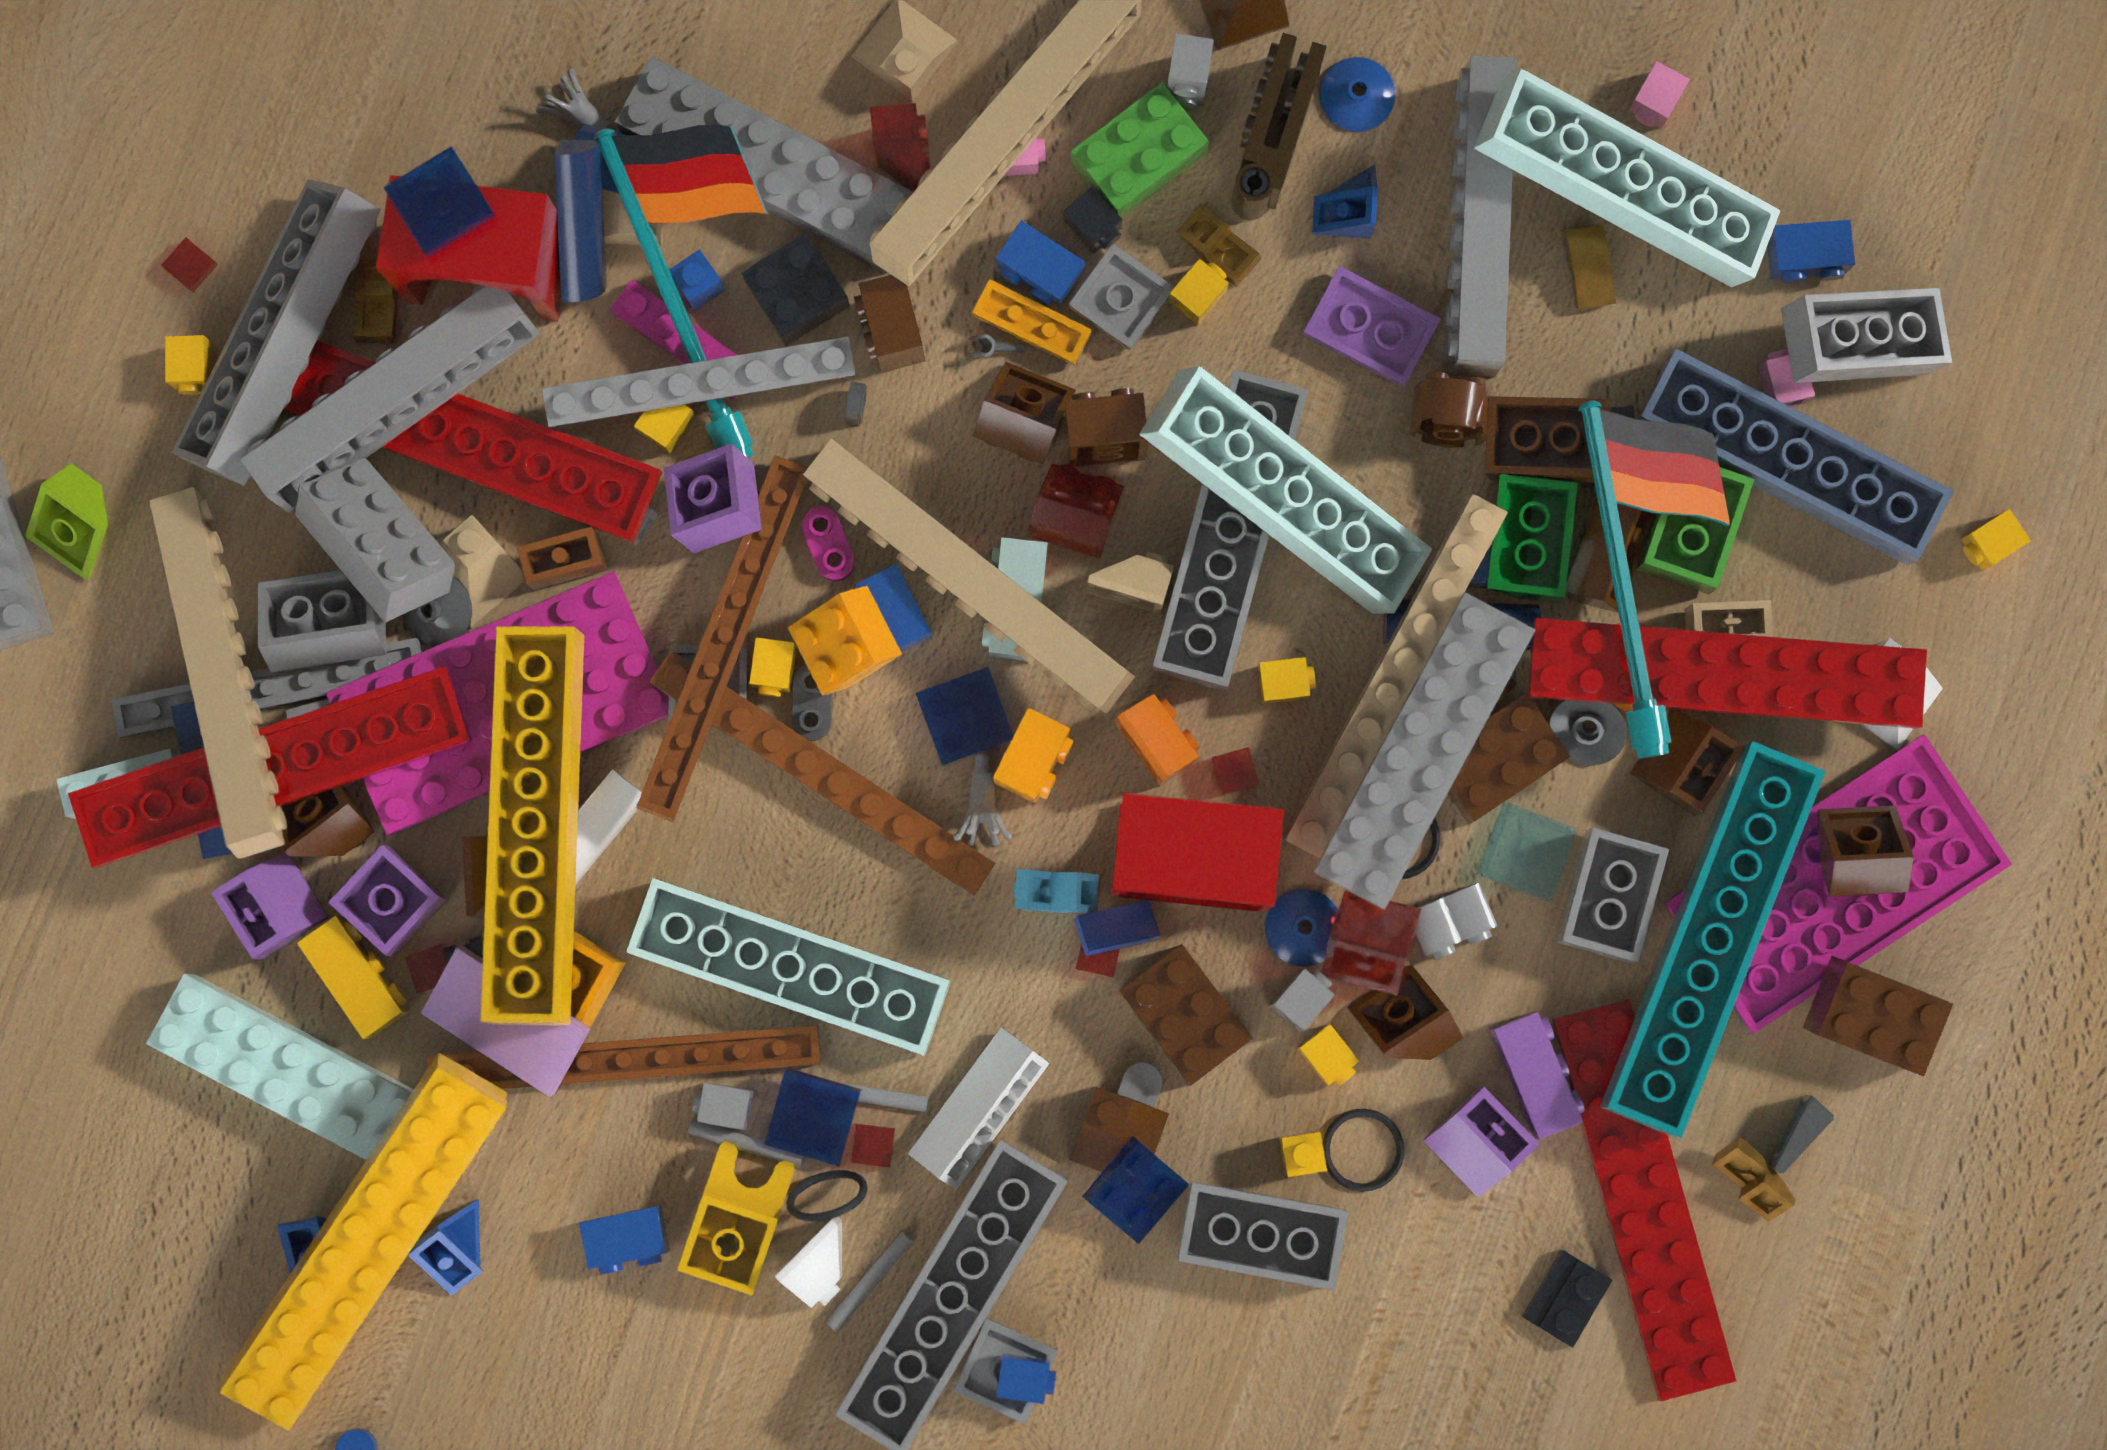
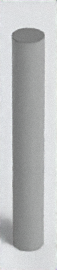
M820 1079L812 1080L810 1094L921 1112L927 1111L929 1098L927 1096Z
M692 1119L689 1126L688 1134L719 1144L726 1140L734 1143L738 1150L777 1162L786 1160L794 1163V1167L799 1169L804 1158V1153L711 1124L697 1122L695 1119Z
M903 1231L900 1232L826 1320L825 1323L836 1332L839 1331L913 1243V1240Z

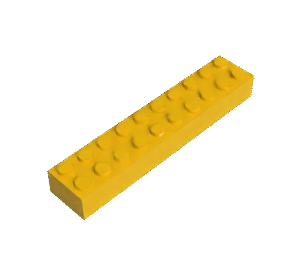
M496 627L481 1022L491 1025L570 1026L584 635L575 627Z
M441 1053L437 1054L223 1373L219 1393L288 1431L291 1429L506 1110V1091Z

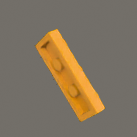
M991 279L988 280L972 311V316L1073 366L1076 365L1092 333V329Z

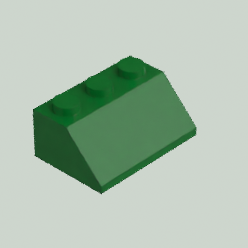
M1506 474L1499 475L1496 506L1508 513L1492 541L1487 590L1522 600L1560 604L1566 594L1578 483Z

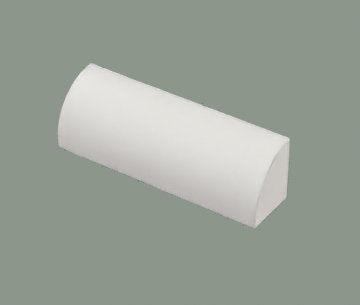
M613 769L578 810L575 886L638 810L636 807L642 792Z
M1000 1028L908 1154L938 1179L957 1190L1050 1063L1006 1030Z

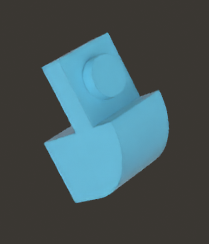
M1016 869V882L1014 885L1015 909L1056 913L1098 911L1099 874Z

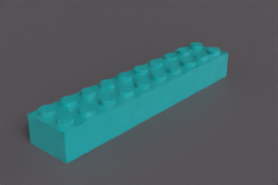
M1754 741L1743 745L1745 749L1736 761L1600 1105L1603 1109L1675 1138L1682 1139L1826 772Z

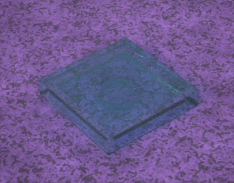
M1503 802L1476 875L1551 902L1577 828L1508 802Z

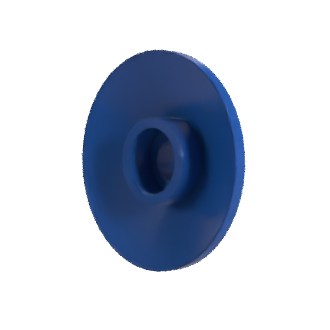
M1351 57L1339 61L1325 74L1320 87V103L1325 115L1333 124L1350 132H1365L1378 127L1388 118L1395 103V86L1390 74L1382 65L1368 58ZM1361 85L1365 88L1366 93L1363 96H1356L1352 92V87Z
M1296 889L1280 896L1275 901V906L1269 909L1265 921V934L1269 946L1280 959L1295 966H1312L1325 961L1335 952L1342 937L1343 924L1338 908L1326 895L1311 889ZM1301 920H1308L1312 924V930L1307 935L1301 934L1298 931V923Z

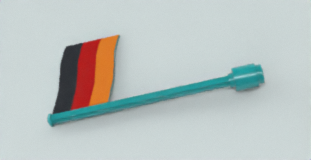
M697 125L654 135L613 136L615 134L614 130L602 129L594 135L593 140L600 141L603 157L690 363L707 361L650 223L694 222L732 213L745 212L768 214L732 126ZM723 398L706 401L711 412L709 415L711 422L704 426L714 450L733 444L746 457L753 456L754 453L751 446L754 443L741 412L732 413L731 408L726 407Z
M1587 401L1580 405L1579 411L1583 415L1635 701L1632 703L1633 710L1625 712L1632 750L1636 749L1638 759L1669 753L1668 744L1672 743L1665 705L1657 706L1656 699H1652L1617 504L1650 513L1701 517L1718 522L1724 526H1729L1730 522L1714 436L1704 429L1686 424L1633 419L1601 410L1599 408L1602 405L1597 401Z

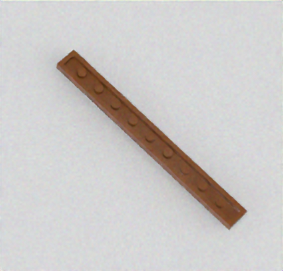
M774 455L758 496L762 530L745 535L741 539L636 809L674 822L807 481L803 474L808 467Z
M670 650L649 683L678 702L692 663ZM726 686L712 725L963 890L975 896L996 863L961 840H954L952 834Z
M818 1025L582 1043L560 1084L821 1064ZM480 1051L442 1054L500 1089L533 1087ZM437 1054L427 1055V1069Z

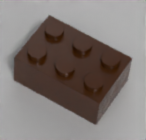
M1121 388L1111 391V396L1096 397L1094 392H1083L1072 395V400L1065 401V432L1069 468L1145 460L1148 441L1139 435L1147 423L1144 393H1135L1133 388Z
M1489 396L1484 473L1490 480H1499L1500 474L1567 482L1595 483L1583 415L1579 411V407L1584 402L1597 401L1602 405L1599 409L1610 412L1611 406L1606 399Z
M1526 692L1487 719L1447 794L1469 825L1571 756Z
M1183 944L1119 991L1120 995L1189 1086L1193 1085L1253 1039Z
M1831 956L1803 1028L1820 1037L1924 1077L1953 1003L1843 959Z

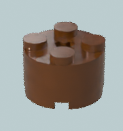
M1428 372L1425 380L1414 386L1410 435L1415 437L1416 433L1422 435L1421 442L1447 448H1463L1465 440L1475 439V446L1483 444L1487 437L1489 396H1491V392L1487 389V380L1481 377H1467L1464 380L1453 379L1443 372Z

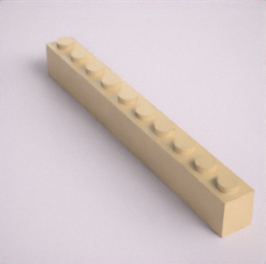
M1079 0L1073 8L1068 7L1060 16L1058 26L1051 34L1043 35L1038 41L1033 55L1027 61L1023 60L1017 65L1008 84L1004 88H998L993 93L988 107L980 116L977 114L971 118L966 126L964 135L957 143L952 142L947 146L939 164L933 170L929 169L922 175L918 188L909 198L904 197L898 203L894 216L886 225H880L874 231L870 239L872 262L910 286L1141 16V0Z
M832 438L803 474L813 482L809 490L826 503L832 497L842 505L837 511L855 526L861 520L871 528L866 534L884 549L890 543L900 552L895 557L913 572L918 566L929 574L925 581L942 595L948 589L957 596L958 600L954 604L971 618L976 613L980 614L988 621L984 626L987 631L1000 641H1003L1006 636L1018 645L1014 649L1016 654L1031 665L1038 660L1048 669L1043 675L1061 689L1066 683L1078 692L1073 699L1091 713L1096 707L1107 713L1135 676Z
M195 487L149 500L226 846L240 859L285 845L282 830L287 829V823L281 807H276L274 794L279 793L278 784L273 772L268 771L265 759L271 757L265 737L263 735L260 736L257 726L262 723V715L256 701L251 700L249 690L254 689V681L247 666L244 667L242 655H245L247 651L240 632H236L234 621L239 620L234 601L232 598L228 599L226 588L231 587V581L226 567L223 564L220 565L218 557L219 554L223 553V547L217 532L212 531L211 521L216 520L213 506L208 498L203 499Z
M1468 494L1284 834L1286 841L1321 858L1508 513L1507 511L1475 494Z

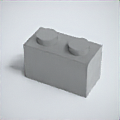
M1175 34L1167 89L1183 108H1195L1196 105L1203 106L1214 39Z
M1315 968L1309 972L1306 969L1299 970L1269 1006L1296 1030L1304 1031L1334 997L1335 994L1329 990L1332 982Z

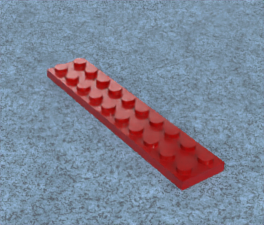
M316 340L308 356V365L305 371L299 375L292 389L289 404L282 410L301 417L312 409V404L319 397L328 393H335L344 386L345 380L350 375L358 371H366L376 362ZM459 393L381 447L583 525L592 526L596 530L634 543L663 473L656 467Z
M1545 618L1533 619V629H1535V632L1532 636L1528 697L1632 705L1635 702L1621 625ZM1639 626L1652 699H1656L1657 706L1665 705V708L1915 729L1923 727L1927 649Z
M446 666L258 729L260 736L263 735L270 750L271 757L265 759L267 769L273 772L278 784L279 793L274 794L276 807L471 742ZM204 747L68 793L91 868L94 869L222 826Z
M1630 999L1552 1020L1562 1056L1569 1069L1570 1075H1568L1571 1089L1578 1092L1585 1109L1584 1112L1580 1113L1583 1120L1581 1125L1657 1398L1662 1402L1733 1383L1737 1380L1668 1135L1600 1107L1635 1019Z

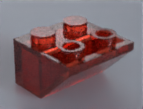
M916 103L870 107L873 146L877 165L902 186L914 192L918 188L922 175L931 169L929 152L922 153V149L929 148L925 115H918Z
M1051 463L1037 496L1026 536L1100 559L1124 486L1117 484L1113 479L1106 476L1094 477L1079 472L1078 469L1070 465Z
M1345 890L1328 940L1322 974L1326 977L1398 995L1407 979L1422 909L1389 901L1386 908L1382 910Z

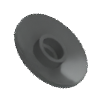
M453 576L449 593L402 615L407 628L415 638L424 644L435 647L466 633L472 618V603L466 588ZM428 604L433 608L432 616L428 612Z
M1563 700L1555 708L1549 723L1571 757L1568 760L1580 765L1595 766L1611 761L1621 752L1627 738L1626 720L1620 709L1613 704ZM1584 721H1593L1597 726L1589 728L1584 724Z

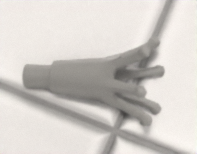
M572 68L568 69L567 73L574 89L569 84L566 75L560 76V87L571 102L567 104L550 94L544 95L545 101L543 103L545 107H536L538 114L545 113L562 118L578 128L587 124L602 129H611V123L589 102L581 90L575 77V70Z
M988 755L975 756V774L971 777L968 809L960 829L953 835L954 840L959 841L966 831V834L970 835L967 841V845L970 847L974 845L979 823L981 822L987 824L993 846L1000 844L996 835L999 829L1006 840L1012 839V834L1008 833L998 811L993 780L994 775L990 773V756Z

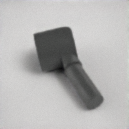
M987 334L969 338V340H978L982 345L981 352L968 353L974 359L988 357L993 353L1024 352V343L994 341Z

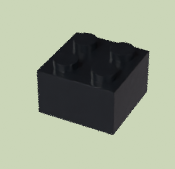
M807 232L741 273L747 287L785 346L850 307L846 293Z

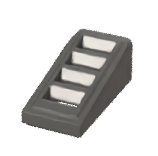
M1804 1095L1769 1164L1777 1173H1784L1832 1122L1834 1115L1815 1097Z

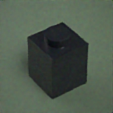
M1092 186L1063 211V221L1093 254L1101 247L1107 250L1122 235L1119 231L1122 229L1123 219Z

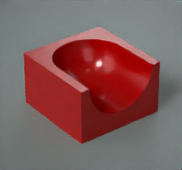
M390 175L376 268L406 303L423 304L426 290L433 279L460 281L493 287L521 296L532 304L542 320L558 322L561 303V278L557 210L547 194Z
M1123 793L1122 803L1119 806L1110 897L1255 912L1268 911L1275 906L1284 809Z

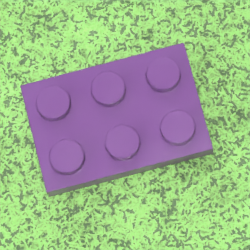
M1339 266L1306 326L1303 336L1404 388L1441 318Z

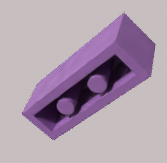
M1532 1012L1489 1029L1533 1137L1540 1140L1582 1123L1583 1120L1580 1113L1585 1111L1582 1100L1576 1090L1570 1091L1565 1079V1076L1570 1075L1569 1069L1562 1054L1555 1055L1550 1040L1555 1037L1546 1016L1540 1018L1538 1012Z

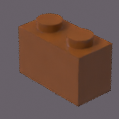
M592 526L517 547L526 584L533 590L608 570L599 534Z

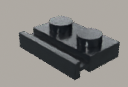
M1561 1249L1522 1317L1573 1348L1613 1280Z

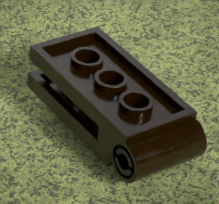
M1283 32L1279 44L1271 43L1263 76L1268 77V80L1262 78L1259 80L1251 109L1252 112L1257 114L1256 116L1248 114L1240 147L1245 148L1240 170L1235 179L1231 204L1234 212L1242 219L1256 220L1266 213L1268 207L1276 210L1327 48L1325 45L1312 41L1309 53L1301 52L1292 81V85L1296 86L1297 89L1289 88L1280 119L1286 122L1278 149L1265 146V142L1291 65L1297 36Z

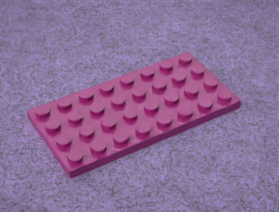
M615 571L326 692L330 704H334L443 666L448 668L471 742L362 778L388 837L490 793L496 627H575L584 635L580 754L668 717L669 696L649 683L658 669Z
M1925 734L1920 735L1812 806L1733 1007L1750 1034L1756 1033L1817 993L1831 956L1860 965L2012 865ZM1896 805L1914 856L1908 892L1829 896L1821 871L1817 822L1818 809ZM1686 889L1664 902L1673 918H1675Z

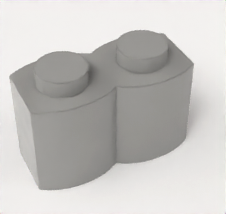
M1480 883L1472 884L1405 912L1422 955L1432 954L1434 960L1456 952L1454 944L1468 939L1470 945L1490 938L1492 935L1489 929L1497 926Z

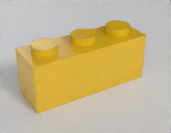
M334 916L297 942V944L361 1038L372 1039L409 1013L404 1005L408 999L397 983L393 982L390 985L382 973L386 967L380 957L373 950L368 953L360 940L364 938V935L348 920L346 921L344 917Z

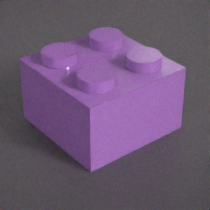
M733 444L664 468L671 536L692 553H697L762 530L754 463Z
M382 844L328 903L384 955L395 957L448 899L390 846Z

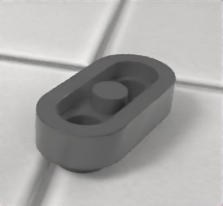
M805 664L797 670L793 680L792 725L795 732L807 740L817 741L824 738L831 729L833 693L822 696L818 687L814 689L806 687V679L811 676V673ZM808 714H816L819 721L816 726L807 727L805 725L804 719Z

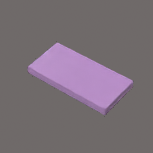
M464 946L456 947L421 1014L549 1097L554 1095L591 1028L572 1016L570 1026L491 1025L481 1022L483 959Z

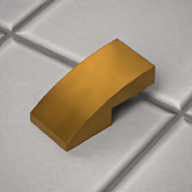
M1202 204L1176 231V234L1205 262H1213L1220 267L1227 275L1226 279L1236 287L1261 260L1259 252L1231 232L1230 226Z
M1603 224L1564 230L1568 268L1572 271L1575 307L1577 309L1616 304L1612 267Z
M359 260L356 267L354 296L357 301L354 339L356 342L394 343L397 291L376 268L377 260Z
M1741 1137L1715 1154L1712 1165L1742 1188L1739 1200L1768 1222L1794 1206L1796 1199L1782 1178L1763 1156Z

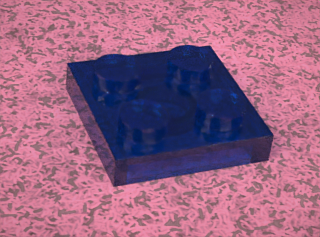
M452 146L383 187L427 258L496 216Z
M989 667L916 693L942 767L1009 743L1014 737Z
M786 1068L764 1145L840 1166L862 1089Z
M1132 1136L1082 1197L1135 1242L1140 1244L1189 1186V1183Z

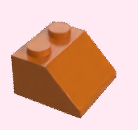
M1152 694L1116 717L1115 724L1160 787L1198 760L1199 756L1195 751L1200 746L1188 729L1181 732L1173 719L1178 717L1168 700L1164 697L1159 701L1156 695Z

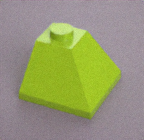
M70 463L41 484L25 537L84 580H88L92 575L108 527L102 485Z

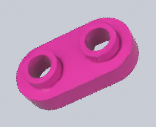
M818 506L810 509L802 519V531L817 569L829 581H843L852 574L855 567V558L837 514L830 508ZM818 519H824L828 522L826 530L818 532L814 529V523ZM833 554H838L842 557V562L837 567H831L828 564V559Z

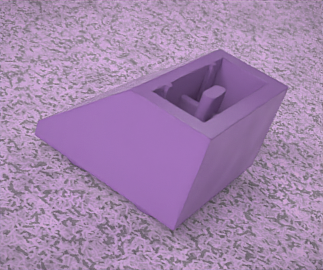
M283 853L245 870L211 892L252 959L264 960L329 918L296 863L287 853Z
M1478 1086L1423 1140L1478 1198L1510 1174L1540 1145L1483 1086Z

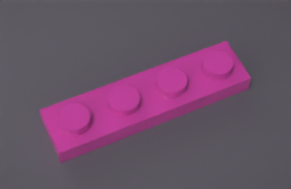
M631 280L609 309L610 312L681 364H689L690 362L665 303L637 282ZM692 323L707 360L736 356L734 352ZM732 396V397H728V398H730L732 401H734V399H735L737 396Z

